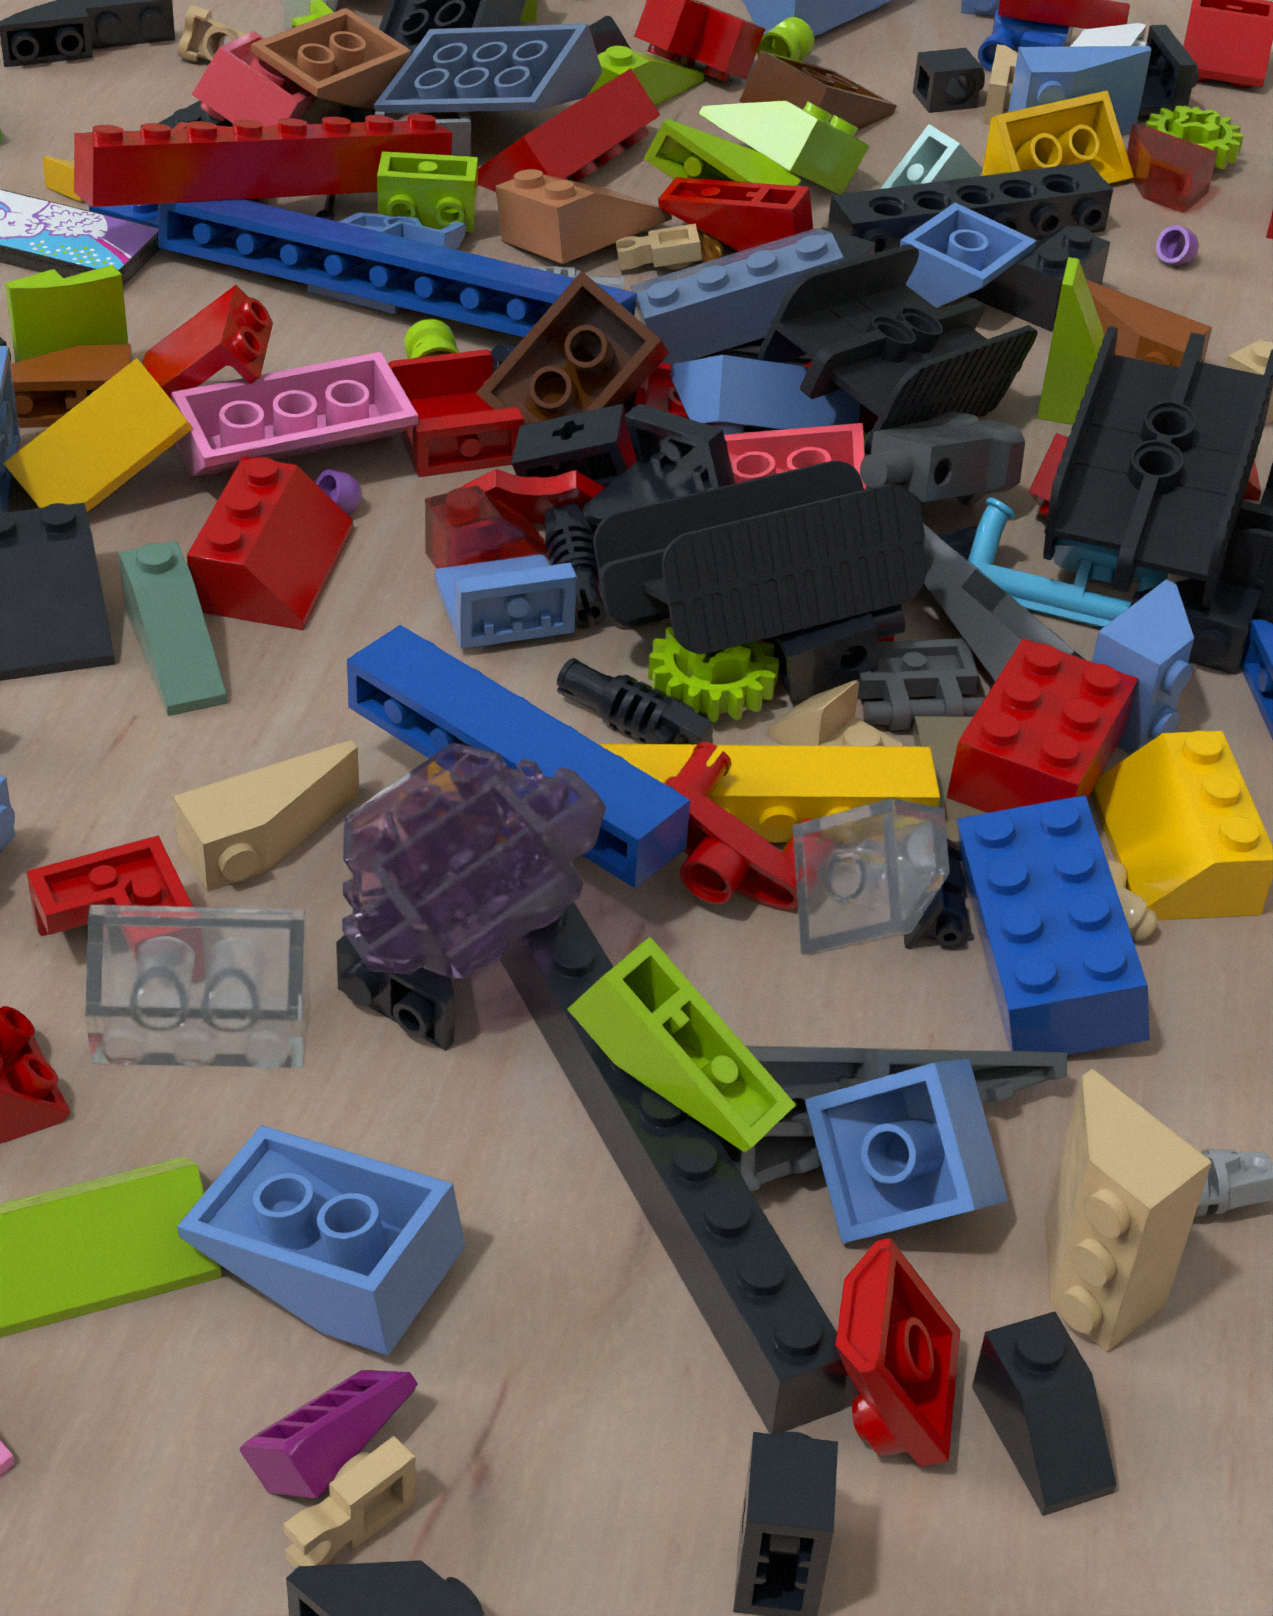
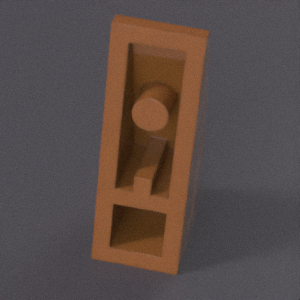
M1086 279L1104 334L1106 335L1107 328L1110 326L1118 328L1115 355L1180 368L1192 332L1205 335L1201 362L1204 363L1212 327Z
M131 344L76 345L11 364L19 428L50 427L133 361Z

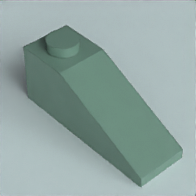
M177 541L162 544L150 543L140 548L118 552L124 608L167 715L170 716L227 704L226 690L194 581Z

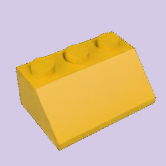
M1223 731L1162 733L1100 776L1091 792V797L1114 860L1123 864L1127 869L1125 889L1142 897L1147 902V908L1156 913L1157 920L1262 915L1273 879V846Z

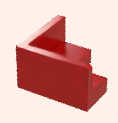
M159 835L27 871L34 923L39 935H51L116 916L136 962L178 950L192 982L206 978L202 923Z

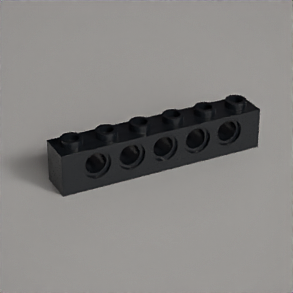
M1087 162L831 195L828 228L876 243L875 253L883 252L884 250L900 247L901 239L953 203H957L1034 240H1041L1067 225L1083 227L1095 233L1105 231L1113 189Z

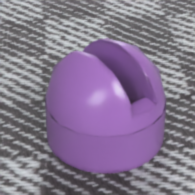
M1179 225L1165 228L1159 235L1156 243V251L1159 258L1175 266L1186 265L1193 261L1199 249L1197 236L1190 229Z
M328 469L318 477L316 484L347 515L357 509L361 503L362 490L359 483L351 475Z

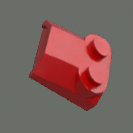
M891 1238L876 1241L844 1279L835 1345L845 1370L859 1395L855 1396L852 1403L853 1424L859 1438L863 1442L869 1443L871 1448L880 1456L908 1452L920 1467L949 1462L961 1329Z

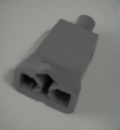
M946 411L927 421L874 431L871 454L862 460L860 475L863 482L870 488L886 484L897 485L915 494L923 502L956 497L964 505L976 504L986 494L1005 492L1020 483L1025 439L1020 430L1013 425L992 419L980 421L975 415Z

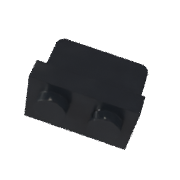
M1150 25L1147 42L1151 48V55L1138 116H1150L1152 113L1160 114V109L1162 108L1174 112L1176 106L1188 107L1192 88L1196 86L1198 81V66L1168 26Z
M638 404L624 415L637 462L587 502L582 510L587 522L598 526L605 517L614 512L736 484L723 429Z

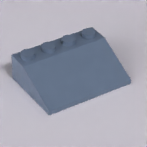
M588 24L429 29L373 106L376 112L384 113L541 110L586 97L603 71Z
M815 228L630 285V289L632 292L637 293L636 307L641 322L662 340L669 351V354L661 363L676 364L766 337L772 319L775 318L784 297L797 279L812 270H819V268H826L830 265L844 262V257L833 234L829 231Z

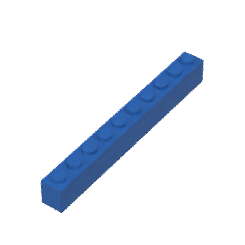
M244 199L159 204L158 248L520 337H525L575 279L569 276ZM598 284L635 316L636 292Z

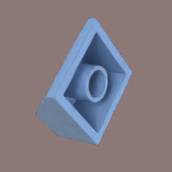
M953 203L901 239L900 247L912 244L919 250L918 261L906 286L938 308L987 285L1035 249L1037 240L962 205Z
M1167 579L1098 631L1092 658L1093 663L1105 664L1119 672L1138 678L1124 735L1117 745L1118 748L1130 755L1160 734L1173 733L1180 720V712L1176 710L1179 695L1188 683L1192 673V665L1188 663L1194 636L1177 584Z
M969 1058L934 1062L805 1099L842 1244L1008 1202Z

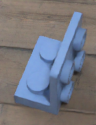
M533 555L438 568L435 570V584L460 649L487 647L499 643L533 638L543 639L554 635L574 633L577 576L571 563L549 565L544 555Z

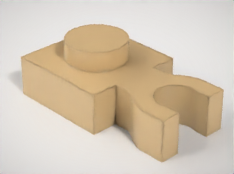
M696 224L648 231L649 236H627L616 241L620 271L633 269L648 263H653L654 268L663 266L666 269H681L689 266L693 261L702 260Z
M393 1436L373 1452L359 1453L347 1461L339 1470L335 1479L329 1483L330 1496L315 1506L301 1510L283 1524V1533L293 1543L285 1549L286 1560L295 1569L298 1566L327 1565L345 1544L352 1551L415 1504V1456Z

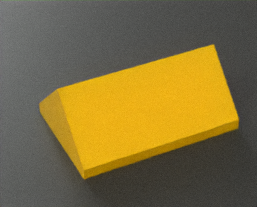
M1108 90L993 116L990 120L982 176L1089 162L1109 185L1134 178Z
M136 358L3 464L39 508L55 503H85L86 511L89 512L190 432L193 426L138 358Z

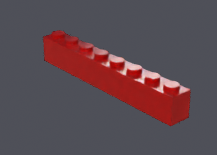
M409 114L407 121H394V119L387 116L369 115L365 117V122L351 123L350 120L341 117L322 118V124H307L306 121L300 119L283 118L279 119L278 125L263 126L262 123L252 120H236L233 122V127L217 128V125L202 121L187 123V129H171L170 126L164 124L145 123L140 125L139 131H124L123 128L114 125L93 126L92 132L74 133V193L92 207L378 192L377 174L382 151L451 155L453 132L437 124L435 117L426 114Z

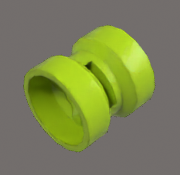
M787 17L763 35L757 55L759 57L762 50L801 61L814 48L815 39L813 31L802 19Z
M436 319L422 320L415 323L404 337V350L408 359L459 353L454 335L450 327L443 321Z

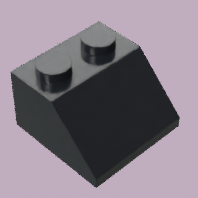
M1067 225L1037 241L1032 252L981 289L969 293L968 297L1052 332L1054 330L1068 257L1079 259L1087 280L1102 285L1110 242L1094 236L1086 228Z

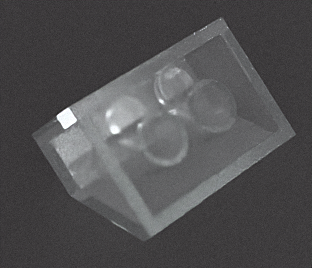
M90 905L88 915L85 1018L92 1064L259 1067L264 1069L304 1068L310 1014L305 910Z

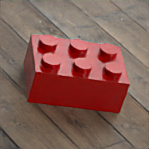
M1023 638L958 740L946 798L986 813L1086 795L1088 800L1124 735L1138 678L1119 672L1111 666L1096 664L1059 651L1051 645L1036 643Z

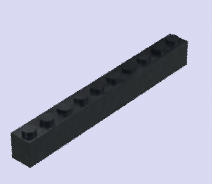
M538 842L475 859V917L768 1432L770 1434L786 1432L841 1411L848 1373L835 1345L837 1332L715 1132L616 1066L567 1010L601 977L610 971L613 965Z

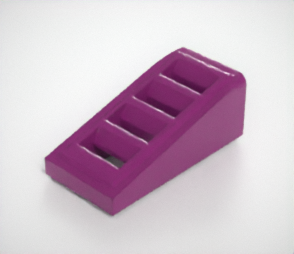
M360 1370L250 1438L240 1447V1452L268 1493L320 1498L329 1488V1483L335 1479L343 1465L362 1451L415 1391L418 1383L411 1372Z

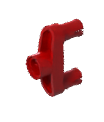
M700 742L695 746L692 755L677 776L669 777L663 783L690 799L686 849L683 850L688 857L681 865L679 871L681 881L694 896L711 904H724L730 901L734 893L738 891L768 907L785 911L795 910L801 906L814 885L813 874L827 852L834 846L835 836L826 828L818 840L811 843L812 837L822 823L807 818L798 823L794 834L782 852L742 821L709 799V796L723 776L730 771L732 763L730 757L722 751L715 762L708 767L706 763L718 746L710 742Z

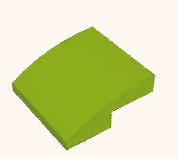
M113 265L64 279L55 269L5 283L15 363L76 345L129 344L122 274Z

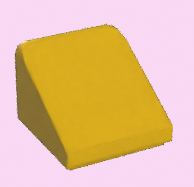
M50 156L43 157L45 186L76 201L83 202L84 200L74 193V161Z

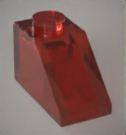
M1135 123L1131 128L1127 156L1134 176L1132 181L1143 199L1185 213L1209 192L1217 151Z
M478 485L468 488H457L445 494L425 498V554L436 569L533 555H544L548 559L545 540L529 519Z

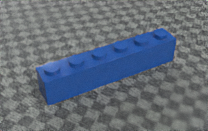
M397 626L347 659L348 708L634 889L686 849L690 799L404 626Z

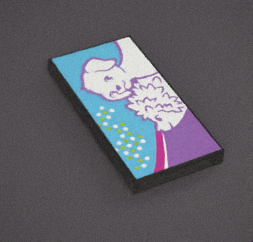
M0 189V262L38 272L55 269L62 278L113 265L122 274L124 286L161 249L158 248L157 227Z

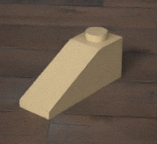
M351 739L174 795L178 845L207 892L268 872L359 794L358 746Z

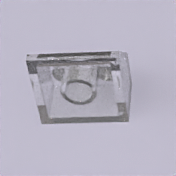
M890 798L793 825L801 954L815 955L904 935L913 931L950 874L944 808Z

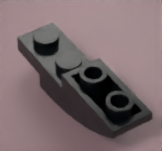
M55 0L13 14L0 21V45L4 67L93 58L92 49L175 40L172 0Z

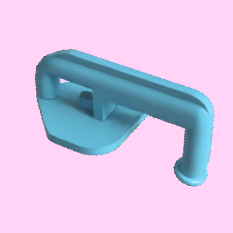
M989 497L986 500L987 508L977 527L968 560L1026 610L1104 628L1131 607L1132 601L1086 590L1089 579L1107 584L1114 582L1120 552L1118 550L1060 537L1057 538L1055 554L1053 556L1054 563L1065 570L1077 573L1074 584L993 565L1005 525L1008 520H1013L1016 514L1009 506L995 498ZM1137 566L1131 583H1139L1137 591L1157 587L1168 579L1169 574Z

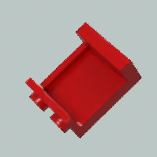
M234 285L145 352L142 364L171 400V392L198 387L225 366H231L249 384H253L261 377L273 321L267 309L259 300L253 297L249 298L237 285Z
M490 350L467 351L389 362V367L418 414V424L400 434L418 477L512 465L511 462L519 426L524 425V418L519 407L494 410L476 394L493 374V356Z

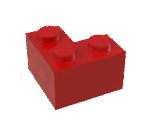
M647 0L634 37L650 43L647 51L667 60L673 59L691 67H694L696 61L706 64L705 74L728 82L730 74L747 79L765 28L698 0Z

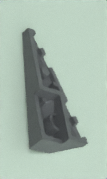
M924 524L925 538L923 550L926 564L924 584L995 682L1023 638L1036 643L1051 645L1059 651L1085 659Z
M745 1045L794 1101L796 1106L745 1153L717 1133L715 1134L752 1192L760 1189L762 1184L789 1174L804 1173L820 1167L819 1163L821 1161L805 1099L934 1062L969 1058L981 1103L1000 1101L1014 1096V1092L1046 1080H1057L1066 1077L1067 1052Z

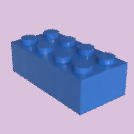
M1086 795L958 818L957 825L962 872L1010 1051L1067 1052V1055L1150 1040L1148 985Z

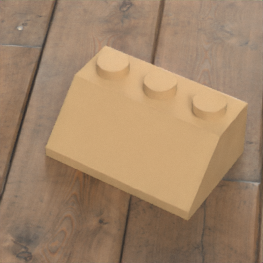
M1092 1068L1083 1074L1045 1218L1051 1305L1061 1313L1064 1320L1074 1330L1085 1333L1108 1353L1166 1306L1212 1161Z

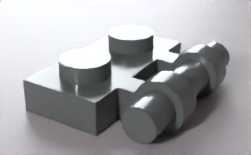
M964 638L878 642L879 668L872 673L871 671L860 673V677L857 679L859 681V699L883 698L884 700L864 703V722L871 726L887 725L890 731L908 730L910 724H914L915 716L974 717L984 701V697H962L964 694H976L979 679L969 645ZM935 696L936 699L909 700V697Z

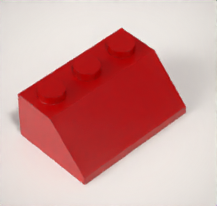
M243 456L187 553V566L194 581L202 612L304 630L353 531V520L298 465L275 462L266 457L252 458Z

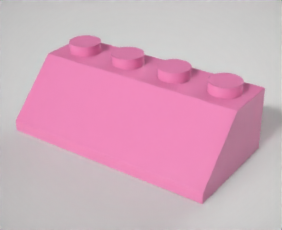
M381 352L262 374L260 379L253 384H249L242 378L171 392L172 402L193 426L190 432L175 443L190 477L216 474L221 471L237 468L243 456L252 458L266 457L278 460L307 453H319L327 449L361 442L367 443L376 439L399 435L418 424L417 412Z

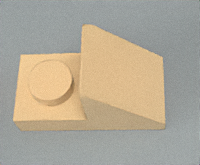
M997 44L983 120V124L990 125V120L993 116L1003 114V110H1009L1018 53L1006 45Z
M857 680L804 699L768 729V737L782 745L904 746L901 742L855 717L859 681Z

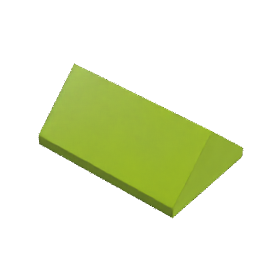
M183 1156L0 1203V1338L222 1278L220 1264L181 1239L177 1230L180 1222L204 1195L198 1164Z

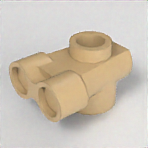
M192 4L186 13L185 29L179 43L178 56L197 63L202 58L211 61L218 48L224 45V39L227 36L233 41L247 33L212 18V11Z

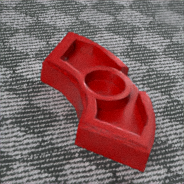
M495 469L456 489V507L481 517L503 522L545 524L546 510L553 507H562L567 503L577 502L583 513V506L606 487L576 470L558 476L543 478L521 477Z

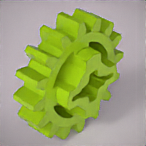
M1176 106L1174 112L1162 108L1160 109V114L1152 113L1150 115L1149 121L1146 122L1143 143H1146V152H1155L1154 159H1165V162L1170 167L1177 168L1183 166L1187 171H1192L1195 168L1198 171L1210 172L1212 166L1223 170L1226 169L1227 163H1236L1244 134H1240V125H1230L1232 119L1230 117L1221 118L1217 111L1212 109L1203 111L1196 106L1192 109L1187 106Z
M670 626L666 628L665 639L655 638L653 641V653L649 655L648 679L653 680L652 689L657 688L665 692L667 696L672 695L692 707L697 714H708L711 722H717L719 714L728 712L733 719L740 720L744 707L758 713L762 710L763 699H773L778 679L779 659L773 657L775 646L772 643L760 644V640L712 653H693L683 648L677 642Z

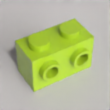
M382 151L377 174L378 214L418 218L421 226L439 230L451 225L452 221L466 223L465 232L474 233L478 198V157Z

